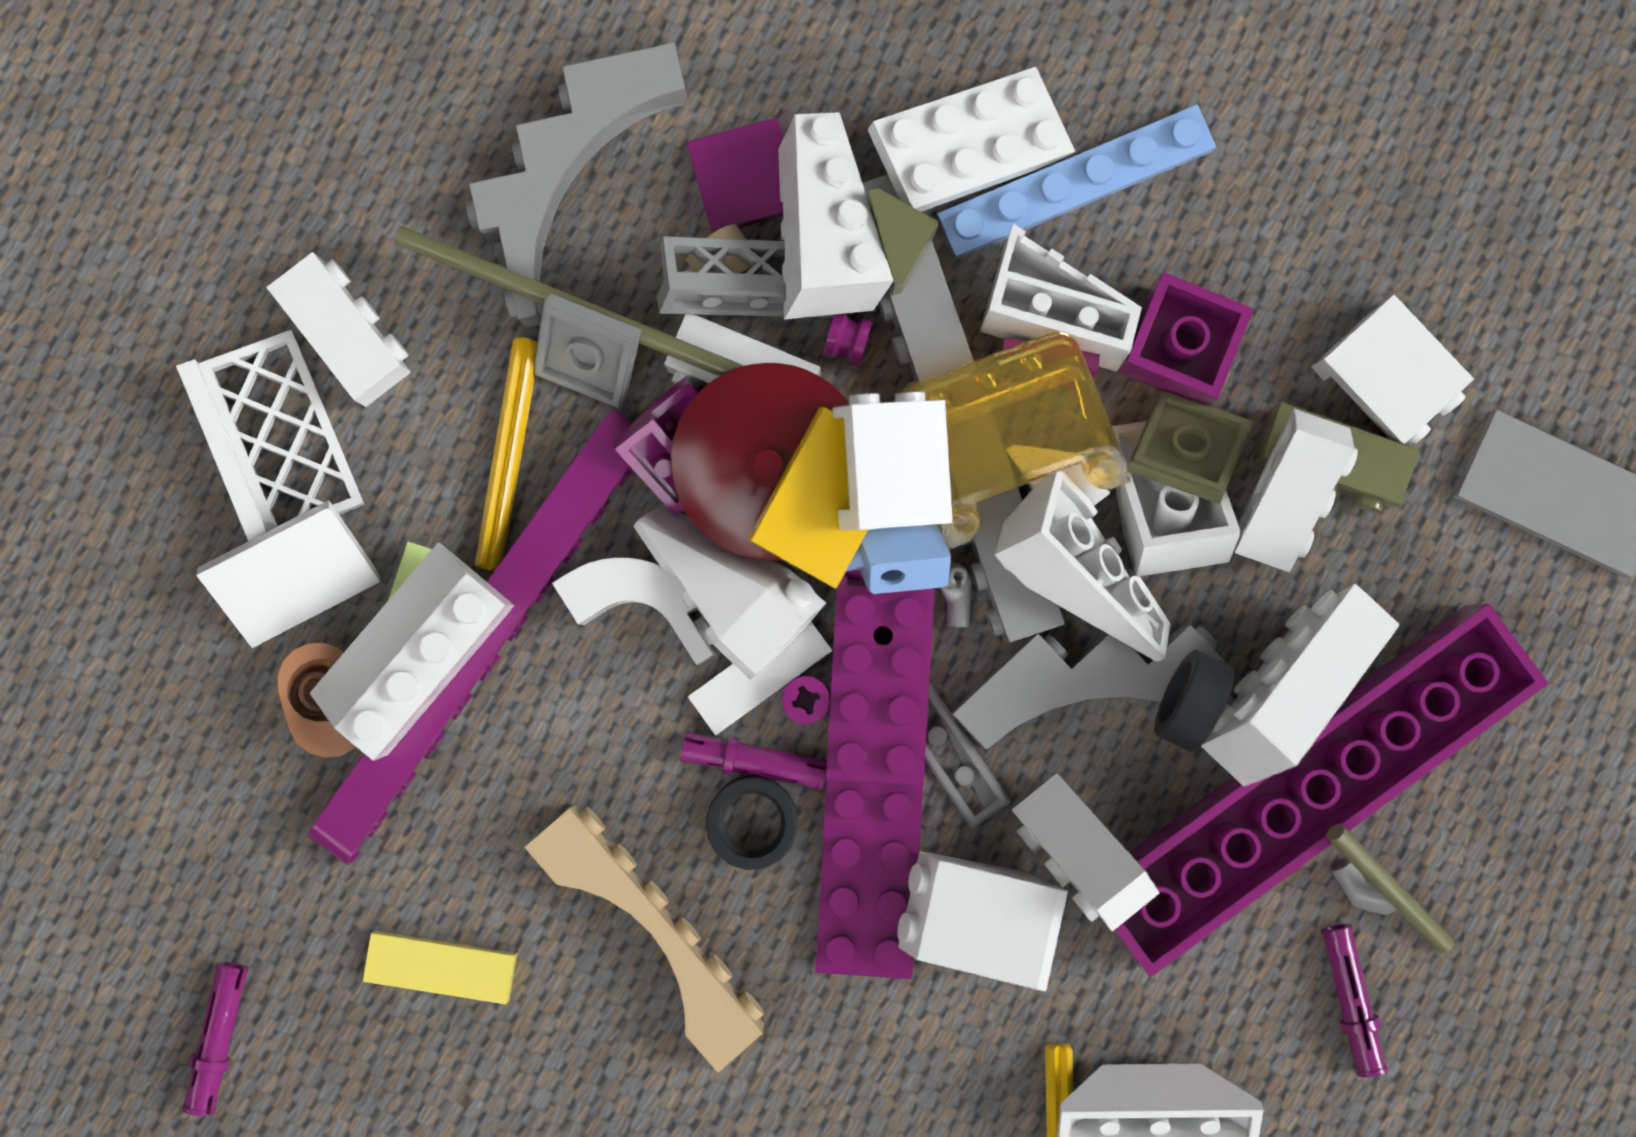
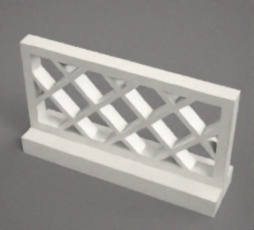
M292 330L201 363L194 359L176 366L248 541L278 527L272 508L280 492L304 501L299 515L309 511L312 505L318 506L324 503L315 499L325 474L343 480L351 497L333 504L339 515L365 505ZM285 345L288 346L293 362L285 378L262 369V365L269 352ZM256 357L253 365L245 362L246 360ZM232 365L250 371L239 395L221 388L215 372ZM297 370L304 386L293 381ZM258 375L282 384L271 408L247 399ZM289 388L309 396L311 405L303 421L279 412ZM225 397L236 401L231 411ZM244 405L268 414L257 439L239 432L236 421ZM315 413L322 429L311 425ZM276 418L300 427L289 452L265 442ZM307 431L327 439L329 449L321 465L297 455ZM243 441L254 445L250 454H248ZM262 448L286 458L275 482L258 476L254 469V464ZM333 456L340 472L328 468ZM294 461L318 471L308 495L283 486ZM261 484L272 488L268 499Z

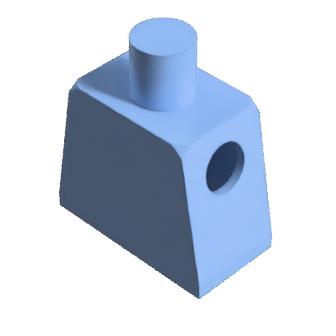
M937 524L868 529L846 572L860 569L868 591L874 594L941 588L948 586L951 555Z

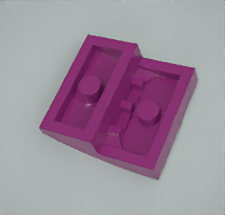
M687 376L655 401L613 445L617 453L674 516L684 509L677 496L672 478L671 452L673 439L684 411L700 392Z

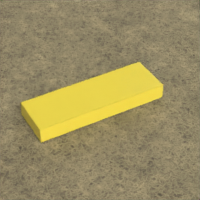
M374 931L370 936L363 982L507 1004L510 999L517 953Z

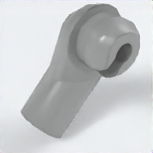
M950 562L948 586L939 588L947 602L946 627L970 628L972 581L965 567L958 563Z

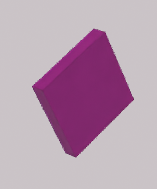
M778 117L687 142L712 234L731 224H736L738 228L783 216V202L780 201L778 152L783 135Z

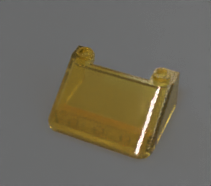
M1049 333L912 384L900 392H925L926 401L945 400L952 523L937 525L948 550L967 543L978 532L980 528V515L976 502L1081 463L1087 480L1099 489H1112L1131 482L1124 455L1081 348L1075 339L1066 333Z

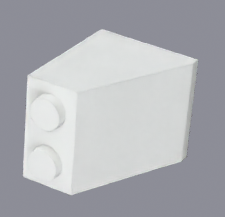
M920 851L918 861L912 867L909 875L908 885L911 893L907 910L902 914L898 923V948L916 960L1046 991L1068 891L1027 872Z

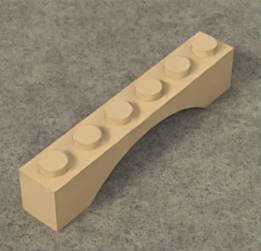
M575 804L524 848L556 885L581 889L609 900L631 914L653 936L667 956L679 984L685 1013V1036L715 1071L719 1073L763 1034L764 1023L760 1019L765 1014L763 1009L747 991L740 996L731 986L728 980L733 976L718 956L713 954L708 959L696 945L701 938L692 925L683 917L676 922L664 908L669 901L661 889L651 880L644 884L633 872L637 863L630 853L620 844L613 848L602 836L601 832L606 828L599 817L590 808L586 807L581 811Z

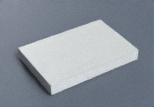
M329 500L197 568V577L252 648L380 583V575Z

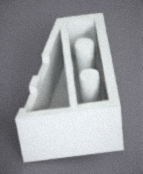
M1013 223L1002 251L980 332L1003 339L1008 337L1100 354L1099 367L1117 372L1131 352L1142 307L1092 274L1087 277L1063 261V255L1053 249L1050 251L1045 250L1024 236L1026 231Z

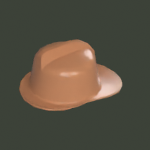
M308 643L293 650L282 661L277 675L280 702L288 729L296 744L307 753L319 757H340L354 750L356 746L332 726L310 695V692L344 652L326 643Z

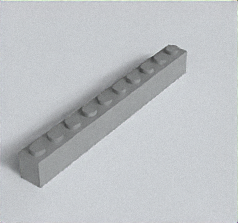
M888 175L862 183L866 197L868 190L878 187L899 199ZM931 241L902 293L892 296L889 287L878 304L884 320L893 319L899 335L892 338V344L900 366L909 364L914 381L907 383L908 391L925 392L926 401L945 400L951 499L955 498L961 517L954 519L955 528L962 546L971 544L976 562L969 564L975 586L978 591L986 589L992 608L985 610L990 630L994 637L1002 635L1004 643H1011L1064 625L1065 622L1059 605L1027 588L1011 571L1005 569L1000 560L994 555L1003 523L1022 502L937 253Z

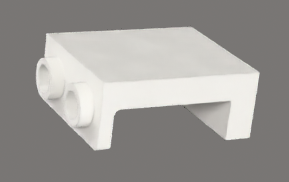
M1395 295L1378 304L1311 366L1323 380L1332 377L1387 435V439L1410 447L1414 446L1430 432L1431 428L1427 423L1438 412L1445 416L1466 398L1461 391L1474 380Z
M908 392L895 394V403H880L879 394H862L849 396V405L833 408V418H844L850 500V509L838 510L839 530H865L952 523L945 400L926 401L925 392Z

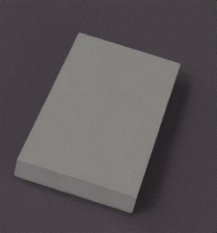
M1499 410L1492 411L1452 497L1624 578H1632L1636 572V474Z

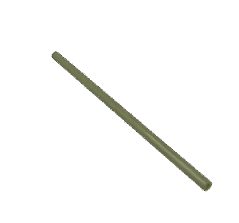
M400 226L395 234L394 243L398 246L538 303L544 304L551 293L641 329L639 344L717 376L745 366L406 227Z

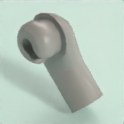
M1348 859L1331 869L1334 877L1354 907L1383 915L1397 911L1370 882H1366L1360 871Z

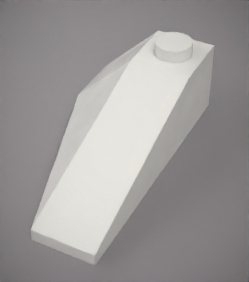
M1058 466L1046 474L1004 521L994 555L1000 560L1003 567L1011 571L1027 588L1152 660L1158 662L1165 659L1171 626L1170 622L1139 576L1130 578L1124 569L1121 558L1118 555L1122 549L1114 536L1105 540L1092 520V517L1097 514V510L1089 498Z

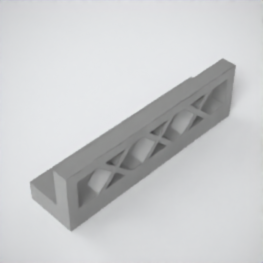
M663 236L660 250L664 280L657 295L659 314L784 316L786 283H783V275H780L767 264L772 257L785 258L784 241ZM675 253L692 254L704 266L698 272H677ZM726 255L739 256L752 268L746 274H735L720 261ZM834 315L813 316V317L833 318Z

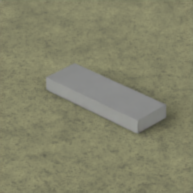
M929 682V699L937 709L963 766L956 769L955 779L963 786L972 783L984 809L975 815L972 813L927 746L925 761L971 829H973L1010 804L1011 800ZM933 726L929 729L927 737L931 744L939 746L946 741L947 733L944 728Z

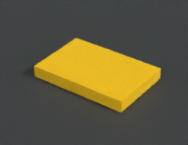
M819 407L747 540L830 587L837 588L868 529L839 530L838 510L850 509L845 423L843 418H833L832 411L825 407Z

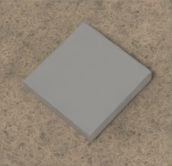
M550 293L543 304L533 374L621 409L628 395L641 329Z

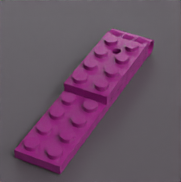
M860 569L845 572L837 586L815 973L912 979L914 958L898 948L897 930L899 920L907 910L911 893L908 885L910 871L917 863L920 852L935 588L874 594L868 591ZM881 626L888 627L893 633L892 641L887 645H879L874 639L875 630Z

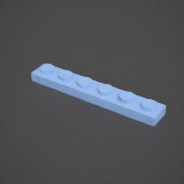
M1197 104L937 213L936 218L956 260L1006 239L1013 223L1025 231L1211 153L1215 150L1216 145Z

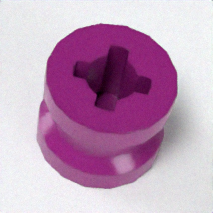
M846 313L834 314L826 339L823 357L833 359L839 356L846 358L850 365L859 367L873 321L862 319L856 322L848 319Z
M809 675L797 677L789 682L783 691V709L787 716L796 723L804 725L815 723L822 719L829 710L830 691L826 684L817 677Z

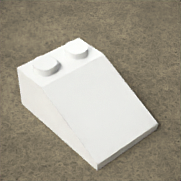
M1147 421L1107 427L1106 438L1123 537L1135 576H1146L1230 562L1241 531L1227 491H1225L1221 504L1128 472L1129 461Z

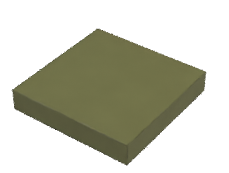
M1161 390L1129 461L1127 471L1221 504L1253 421Z

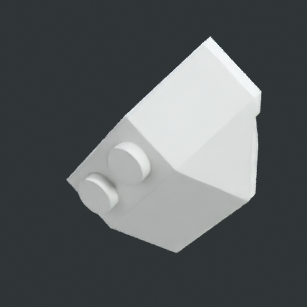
M1202 1064L1102 1065L1060 1104L1057 1137H1259L1264 1109L1261 1101Z

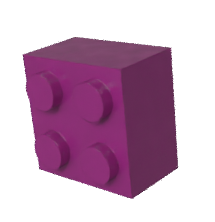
M1163 272L1150 287L1141 309L1131 352L1117 372L1157 389L1209 405L1219 398L1254 308Z

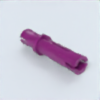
M690 731L685 733L680 762L723 769L722 774L730 776L733 771L817 788V790L823 789L826 776L825 769L827 767L826 759L806 757L739 743V738L729 736V740L691 733Z
M1340 924L1323 928L1320 931L1324 938L1332 977L1343 1019L1339 1023L1342 1033L1348 1035L1356 1067V1075L1363 1078L1383 1075L1388 1072V1068L1384 1061L1377 1029L1381 1027L1379 1016L1372 1013L1364 974L1352 933V925Z
M230 962L216 963L214 981L203 1020L200 1040L196 1053L191 1054L189 1060V1067L192 1068L188 1091L182 1106L184 1113L194 1116H206V1114L212 1116L215 1114L223 1073L229 1071L231 1059L227 1056L241 1001L243 985L245 984L249 969L248 966Z

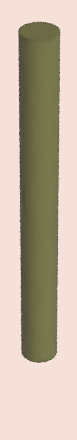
M1333 825L1327 831V839L1439 953H1447L1453 948L1454 940L1343 825Z

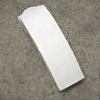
M634 558L602 559L580 566L552 583L579 625L589 623L617 605L632 602L644 603L657 609L665 616L696 665H700L715 655L710 646L713 643L705 633L709 628L703 617L694 621L690 615L698 610V608H688L681 598L685 589L675 574L663 571L655 563Z

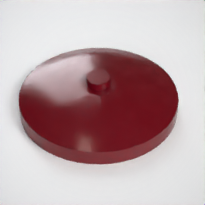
M757 363L742 366L724 373L706 385L684 411L676 428L671 452V470L674 487L679 501L692 523L713 543L736 555L757 560H783L747 539L819 407H825L833 412V408L849 405L848 400L836 387L819 375L804 368L783 363Z

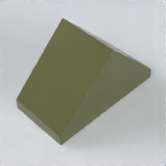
M877 187L868 190L867 200L893 278V282L890 285L893 296L901 294L935 236L938 221Z

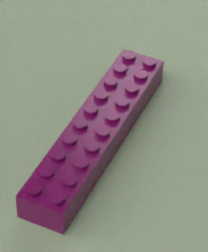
M1489 603L1465 605L1356 685L1296 766L1245 787L1232 776L1130 851L1129 854L1146 871L1159 894L1113 932L1137 965L1151 978L1330 846L1332 843L1327 839L1326 834L1333 825L1341 824L1350 831L1549 683Z

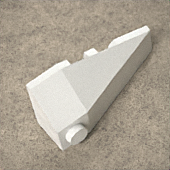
M664 504L637 520L633 526L662 570L675 574L684 587L685 591L681 598L688 608L699 609L709 624V628L705 633L713 645L750 680L787 648L826 604L807 582L801 580L791 570L772 560L751 559L723 549L703 535L688 516L682 513L674 516Z

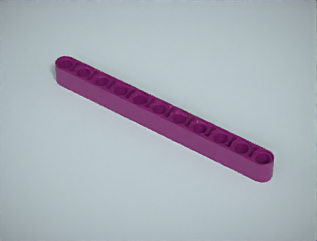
M613 409L600 423L487 581L488 584L515 606L387 756L373 761L366 754H363L311 827L308 838L346 865H350L360 855L357 849L367 836L372 838L389 814L385 810L396 796L400 799L417 775L414 769L423 757L428 759L445 735L441 731L451 718L457 719L473 696L469 693L479 679L484 681L501 657L497 654L506 640L512 642L529 618L525 615L534 601L539 603L552 586V583L556 580L553 577L562 562L567 565L584 541L581 535L590 523L593 526L597 523L612 502L608 499L617 485L622 487L634 471L613 446L634 421L617 409Z

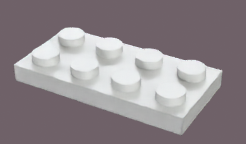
M1037 67L873 121L868 128V132L899 200L920 212L1055 164L1070 157L1075 152Z

